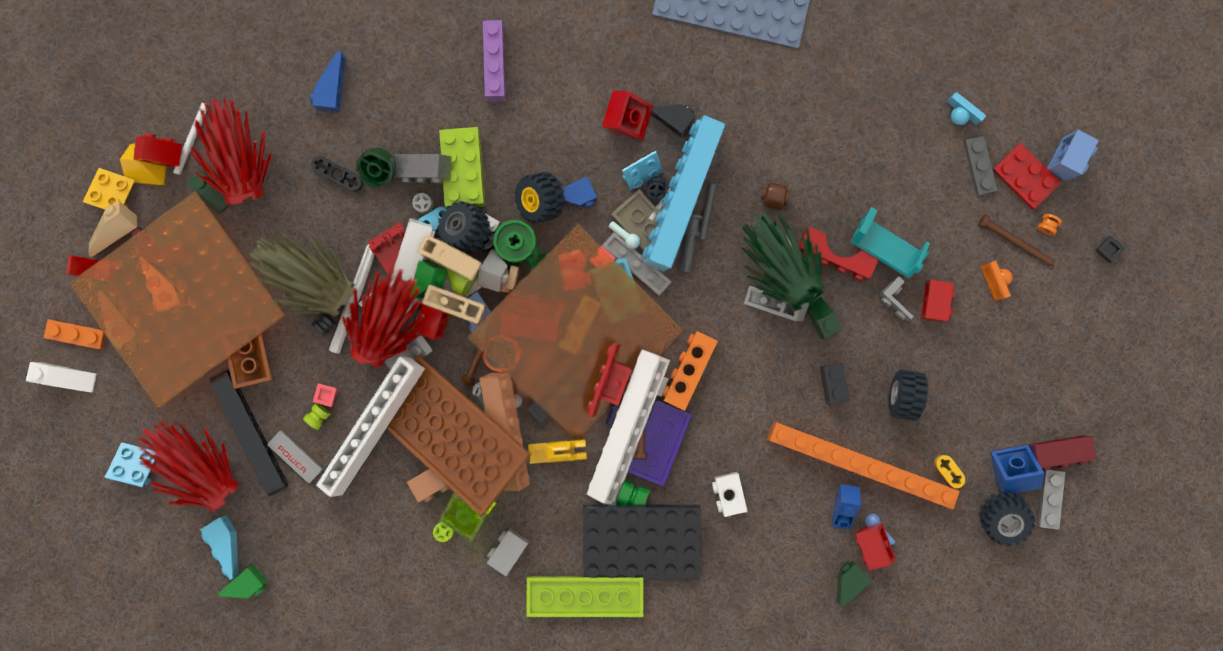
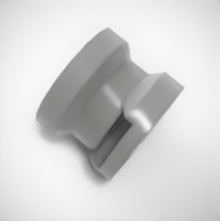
M425 193L417 194L412 202L413 207L421 214L431 212L434 205L433 200Z

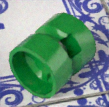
M624 480L615 504L645 505L649 490L640 486L635 488L634 484Z

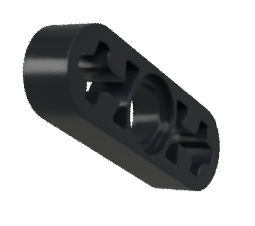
M316 156L312 159L311 168L316 173L351 192H358L362 189L363 181L355 173L323 156ZM323 161V164L329 167L328 171L323 168L318 170L317 162L321 163ZM336 169L342 171V176L339 179H334L332 176L333 171ZM346 176L353 181L356 178L358 185L351 188V184L344 181Z

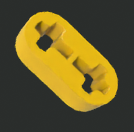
M947 455L937 456L934 466L945 482L953 488L962 487L965 483V476L953 459ZM941 459L948 461L946 465L949 468V470H947L945 467H940V465L942 464ZM950 473H953V475L959 476V478L957 479L958 484L955 482H951L953 480V477Z

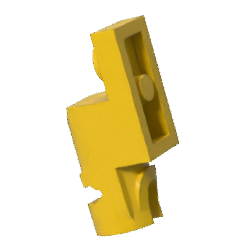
M573 440L528 444V451L531 453L529 457L530 464L587 459V452H575V447H586V441Z

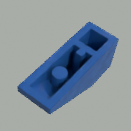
M341 51L336 52L314 86V92L311 93V104L317 110L340 112L346 57Z

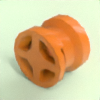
M1045 213L1042 217L1043 221L1037 226V229L1046 235L1055 236L1057 233L1056 229L1061 225L1062 220L1052 214Z

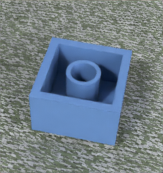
M1080 130L1068 134L1062 138L1047 169L1053 175L1065 181L1076 178L1081 174L1083 175L1089 167L1087 163L1090 157H1093L1097 151L1096 145L1099 140Z

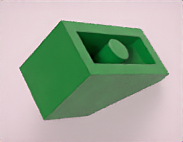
M418 261L414 276L417 282L410 295L414 294L415 290L419 287L420 291L415 299H421L425 297L429 285L440 289L443 288L448 269L430 261Z
M252 565L218 594L220 597L249 598L253 595L257 597L265 590L264 586L268 581Z

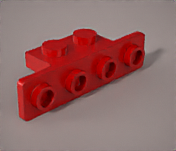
M613 343V346L610 345L608 348L607 363L603 364L600 371L602 375L601 380L594 387L595 397L589 402L587 411H589L588 416L591 418L596 416L601 400L615 405H620L632 368L615 362L621 346L620 343Z

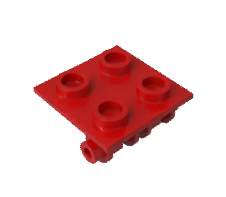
M401 222L368 242L370 250L375 253L387 274L395 266L406 230Z

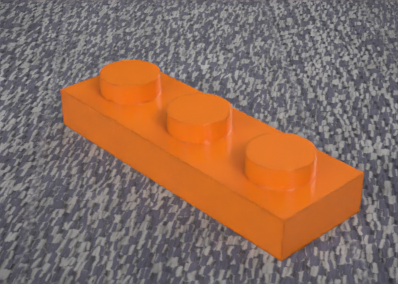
M48 319L43 338L102 350L107 331Z

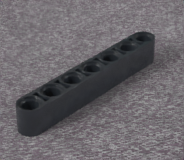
M227 369L210 378V384L267 495L272 496L287 488L288 482L271 448L267 446L268 442L241 389H234L230 370Z

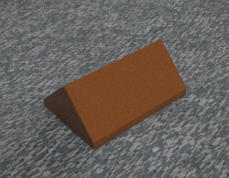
M260 323L221 332L234 389L259 385L273 380Z

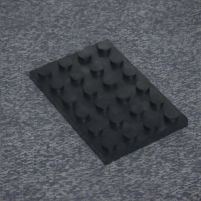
M583 505V577H643V580H699L701 505Z

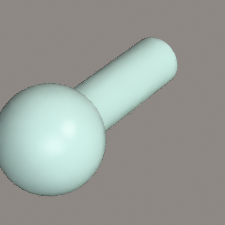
M613 221L609 224L608 227L625 240L628 248L635 249L640 245L638 235L629 234Z

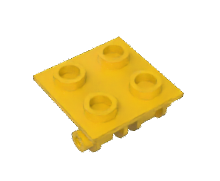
M98 168L83 202L106 210L107 207L115 205L120 201L128 208L125 202L135 180Z

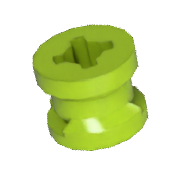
M448 521L439 522L433 529L435 539L440 542L448 541L454 534V526Z

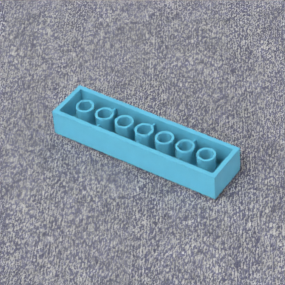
M703 115L699 120L695 121V124L691 125L688 133L691 136L682 148L684 155L681 159L679 158L675 167L678 171L669 182L668 187H671V189L663 198L662 204L664 207L661 212H658L655 219L657 226L655 229H652L648 240H651V242L642 253V258H644L643 264L663 272L672 267L723 132L724 123Z

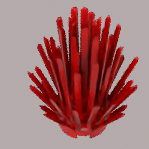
M226 97L223 100V111L220 102L212 99L211 103L215 113H212L209 104L204 102L212 130L202 109L199 110L208 133L203 132L199 121L196 119L193 125L206 150L205 155L218 175L197 150L191 147L194 154H189L212 180L198 172L195 174L223 195L227 204L243 203V200L251 197L253 200L264 195L262 185L273 152L270 153L268 158L263 160L266 146L265 131L261 135L258 157L256 140L254 141L252 154L248 110L245 112V132H243L240 110L237 109L235 111L233 100H230L232 120Z
M395 268L390 269L387 280L385 278L381 279L379 285L380 272H377L373 289L371 283H368L367 294H364L362 297L360 327L356 288L353 290L354 303L349 304L351 321L348 316L346 319L341 316L351 343L350 355L362 365L366 362L374 364L373 367H381L385 364L386 359L409 350V347L403 346L418 337L415 334L420 332V330L414 329L409 334L408 331L424 318V314L418 317L398 336L400 330L421 303V301L414 303L409 312H407L419 293L420 288L418 287L414 294L410 295L417 280L414 279L411 284L412 278H410L406 285V282L402 279V269L398 270L392 286L390 284Z
M159 420V424L173 438L155 423H153V426L157 429V435L151 430L144 429L142 432L152 440L151 443L144 437H140L138 440L153 451L155 455L142 446L137 448L159 464H153L147 459L139 457L143 461L140 464L164 477L165 480L191 492L188 493L157 482H150L151 485L166 489L160 490L155 488L152 491L181 498L176 500V502L170 501L167 504L205 507L213 512L225 503L223 500L229 492L231 494L234 493L238 486V481L232 477L225 444L223 442L221 445L223 453H219L213 438L211 439L206 428L204 433L212 449L211 451L205 441L202 440L201 443L206 453L180 421L178 425L182 428L184 436L172 424H169L168 427L161 420Z

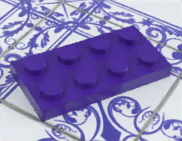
M656 400L645 426V453L648 454V459L637 460L633 457L628 472L664 486L692 414Z

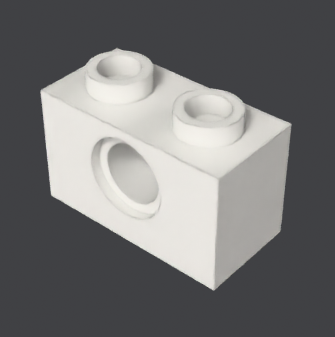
M734 472L714 477L715 482H712L714 494L718 493L719 501H716L719 513L722 512L724 517L747 512L739 474ZM726 490H733V497L729 500L725 499L724 492Z

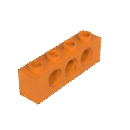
M698 331L695 334H690L686 343L689 347L686 352L682 351L678 359L681 364L678 369L674 368L670 376L673 380L670 386L666 385L662 396H664L663 401L685 411L714 351L717 340ZM698 347L701 349L702 355L700 358L692 356L693 348ZM687 364L691 365L694 369L693 374L690 376L685 375L683 371L684 366ZM678 382L685 384V391L682 393H678L675 390V385Z

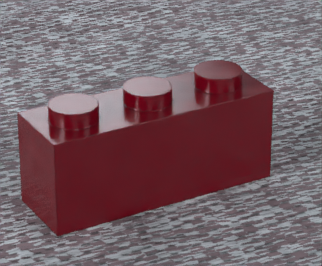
M1083 435L1028 444L1043 471L1052 470L1051 466L1058 465L1059 468L1071 467L1070 463L1077 462L1078 465L1089 464V460L1097 459L1093 436Z

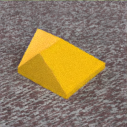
M135 143L130 144L120 158L124 176L135 180L134 183L165 186L167 167L133 160Z

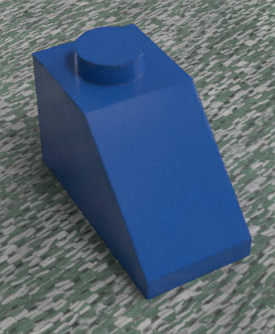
M588 177L562 188L564 189V203L578 208L585 207V209L595 205L594 201L597 200V196Z

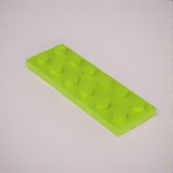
M527 576V617H643V577Z

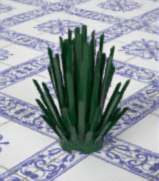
M763 212L761 219L755 214L754 218L759 225L756 227L752 224L750 228L749 225L745 224L743 230L751 240L746 236L743 239L768 268L750 250L741 248L765 272L764 275L766 276L764 277L751 267L745 265L747 270L762 280L750 275L746 277L765 287L755 286V288L764 291L761 294L789 304L794 311L801 310V305L809 302L812 304L823 295V289H826V286L822 282V251L818 253V244L814 246V257L809 228L807 227L806 229L807 240H805L804 236L801 239L805 251L804 255L789 224L784 221L781 214H779V219L787 235H784L780 226L775 221L774 224L772 223L766 212Z

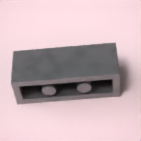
M395 154L396 168L393 177L400 178L401 182L412 183L413 180H416L415 182L427 183V180H430L431 183H442V180H450L452 157L442 154Z

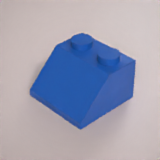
M1029 445L991 451L995 478L1001 492L1006 494L1008 491L1014 494L1041 489L1044 472Z

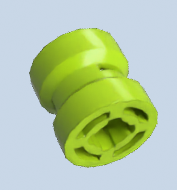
M315 403L312 406V411L306 414L303 420L312 428L319 430L323 420L328 419L331 414L324 407Z

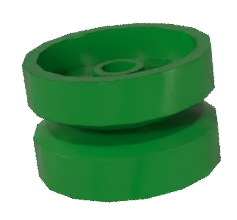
M509 220L497 228L493 244L496 252L504 261L510 264H522L528 261L527 258L532 256L531 251L537 248V239L534 231L527 223L521 220ZM514 240H518L520 242L519 244L516 243L515 246H513Z

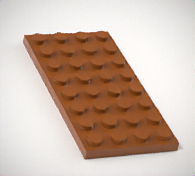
M417 355L414 361L425 368V370L386 429L478 515L484 516L531 456V453L421 355Z

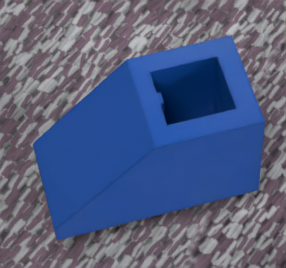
M840 484L834 505L833 527L851 529L861 506L860 487Z

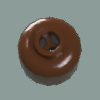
M770 183L767 188H763L761 199L764 200L766 207L781 210L784 206H787L790 191H787L785 185Z

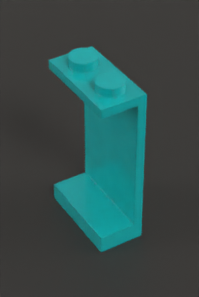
M871 207L861 219L850 242L910 279L914 273L918 274L923 268L924 264L922 262L929 254L927 249L930 243L926 242L918 250L873 222L877 210Z

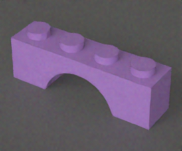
M502 20L483 21L485 98L487 102L506 101Z

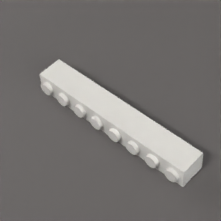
M641 350L627 390L623 395L622 403L617 411L614 424L610 429L603 453L596 466L595 474L589 484L587 495L604 504L615 505L669 365V359Z
M398 358L317 483V486L328 496L333 497L344 494L425 370L412 358Z

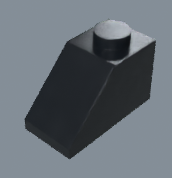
M681 104L654 107L651 110V115L680 137L688 129L696 116L693 114V109Z

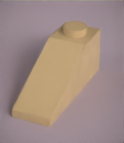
M120 201L115 205L107 207L89 242V256L93 257L137 227V215Z
M429 285L422 302L425 305L478 325L481 324L487 309L483 304Z

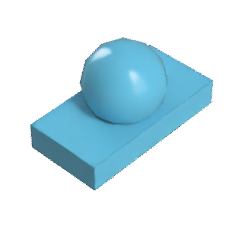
M955 92L947 100L954 107L951 113V120L954 124L963 125L970 120L977 125L986 117L982 111L958 92Z

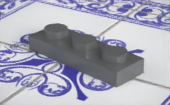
M984 136L965 140L964 145L977 196L996 192L997 187Z

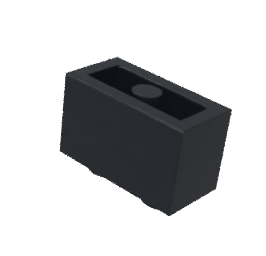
M843 363L820 366L826 404L850 402Z

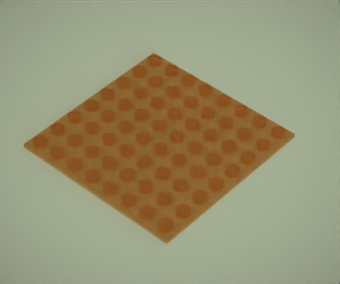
M196 191L70 282L72 288L157 408H161L286 316L277 302H271L274 299L261 281L255 279L258 276Z
M576 224L467 338L505 373L510 372L511 379L576 440H579L613 405V403L601 400L596 416L592 418L588 416L589 411H587L589 402L595 397L594 387L601 380L602 375L600 371L603 364L607 363L609 346H613V343L621 344L615 362L632 368V375L641 350L660 356L684 330L579 224ZM629 378V381H628V383H627V386H626L625 391L627 390L628 384H629V382H630V378Z

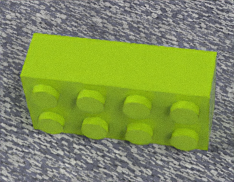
M478 127L439 130L441 154L452 157L450 180H443L445 207L452 206L453 203H459V201L468 202L475 207H486L481 136Z

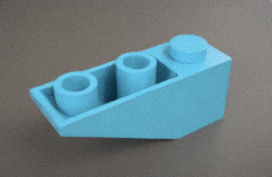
M225 515L200 530L203 540L212 549L213 557L220 562L223 574L231 580L239 575L237 533L229 518Z

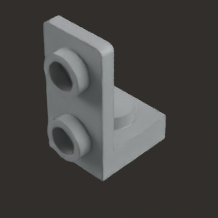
M896 277L879 294L882 297L881 301L888 307L892 306L896 310L895 314L901 320H911L914 316L892 297V295L896 296L902 290L901 285L904 283L900 277Z
M421 335L406 346L409 347V350L386 359L385 363L391 370L399 357H409L414 360L417 355L425 357L433 350Z

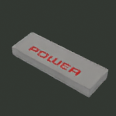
M282 430L267 444L309 484L323 471V468Z

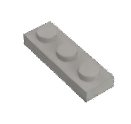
M1047 470L1043 471L1044 477L1038 527L1059 530L1065 472Z

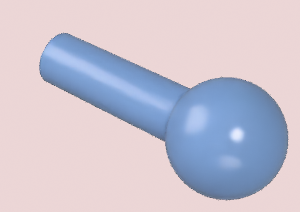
M869 514L865 518L866 526L881 523L879 516L876 514ZM886 531L890 545H893L896 541Z

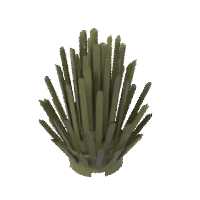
M282 233V237L299 252L288 245H284L271 234H269V237L275 241L273 244L261 238V241L256 242L259 245L257 248L260 252L254 250L249 255L258 260L262 266L254 263L249 264L258 268L263 274L280 282L269 278L262 279L257 277L255 279L294 294L283 295L284 298L298 300L273 299L271 302L293 306L291 310H302L295 311L293 314L329 313L335 317L340 313L337 309L342 305H346L354 290L352 287L355 284L348 280L335 252L333 253L330 248L329 253L334 261L333 263L317 238H315V242L318 247L311 239H309V243L331 272L312 253L307 252L286 234Z

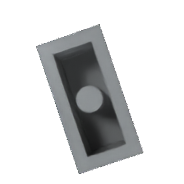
M511 528L508 532L503 531L498 539L501 543L497 549L493 547L487 555L490 558L487 564L504 576H507L529 543L527 539Z

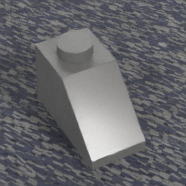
M491 249L479 269L477 286L500 292L502 286H506L509 274H506V263L494 249Z

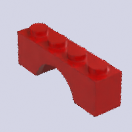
M808 227L814 257V246L818 244V253L822 251V265H833L836 271L846 274V272L851 273L854 279L862 282L871 278L878 262L877 258L863 250L858 251L852 257H839L829 249L825 233ZM806 229L803 234L805 240H807ZM800 240L799 248L802 254L805 255L802 240Z

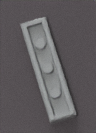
M614 232L602 245L617 260L626 257L630 271L658 296L672 282L658 269L643 264L644 258H642V255L635 249L628 248L625 240Z

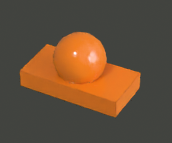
M996 261L980 266L994 301L1010 297L1007 286L1012 283V273L1007 269H999Z

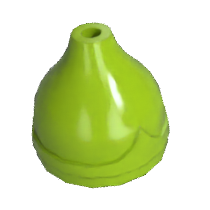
M448 270L447 276L452 290L463 297L475 284L478 273H476L473 281Z

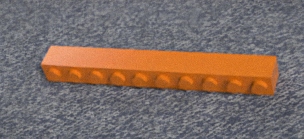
M773 422L767 437L769 441L950 509H954L960 492L777 422Z

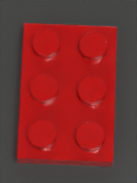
M1021 142L992 169L1032 210L1061 183Z

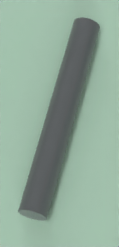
M709 183L700 236L698 238L700 240H706L716 189V184Z

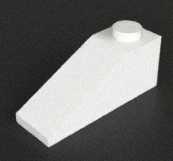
M30 362L26 381L93 392L97 374L43 362Z

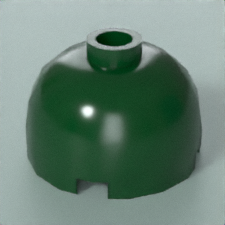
M370 148L363 152L356 161V171H359L361 180L370 186L380 187L381 185H387L394 176L395 160L385 149Z

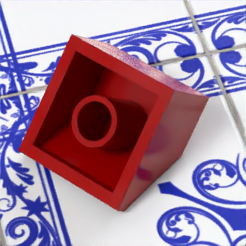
M612 91L602 127L615 134L643 141L653 105L629 91Z

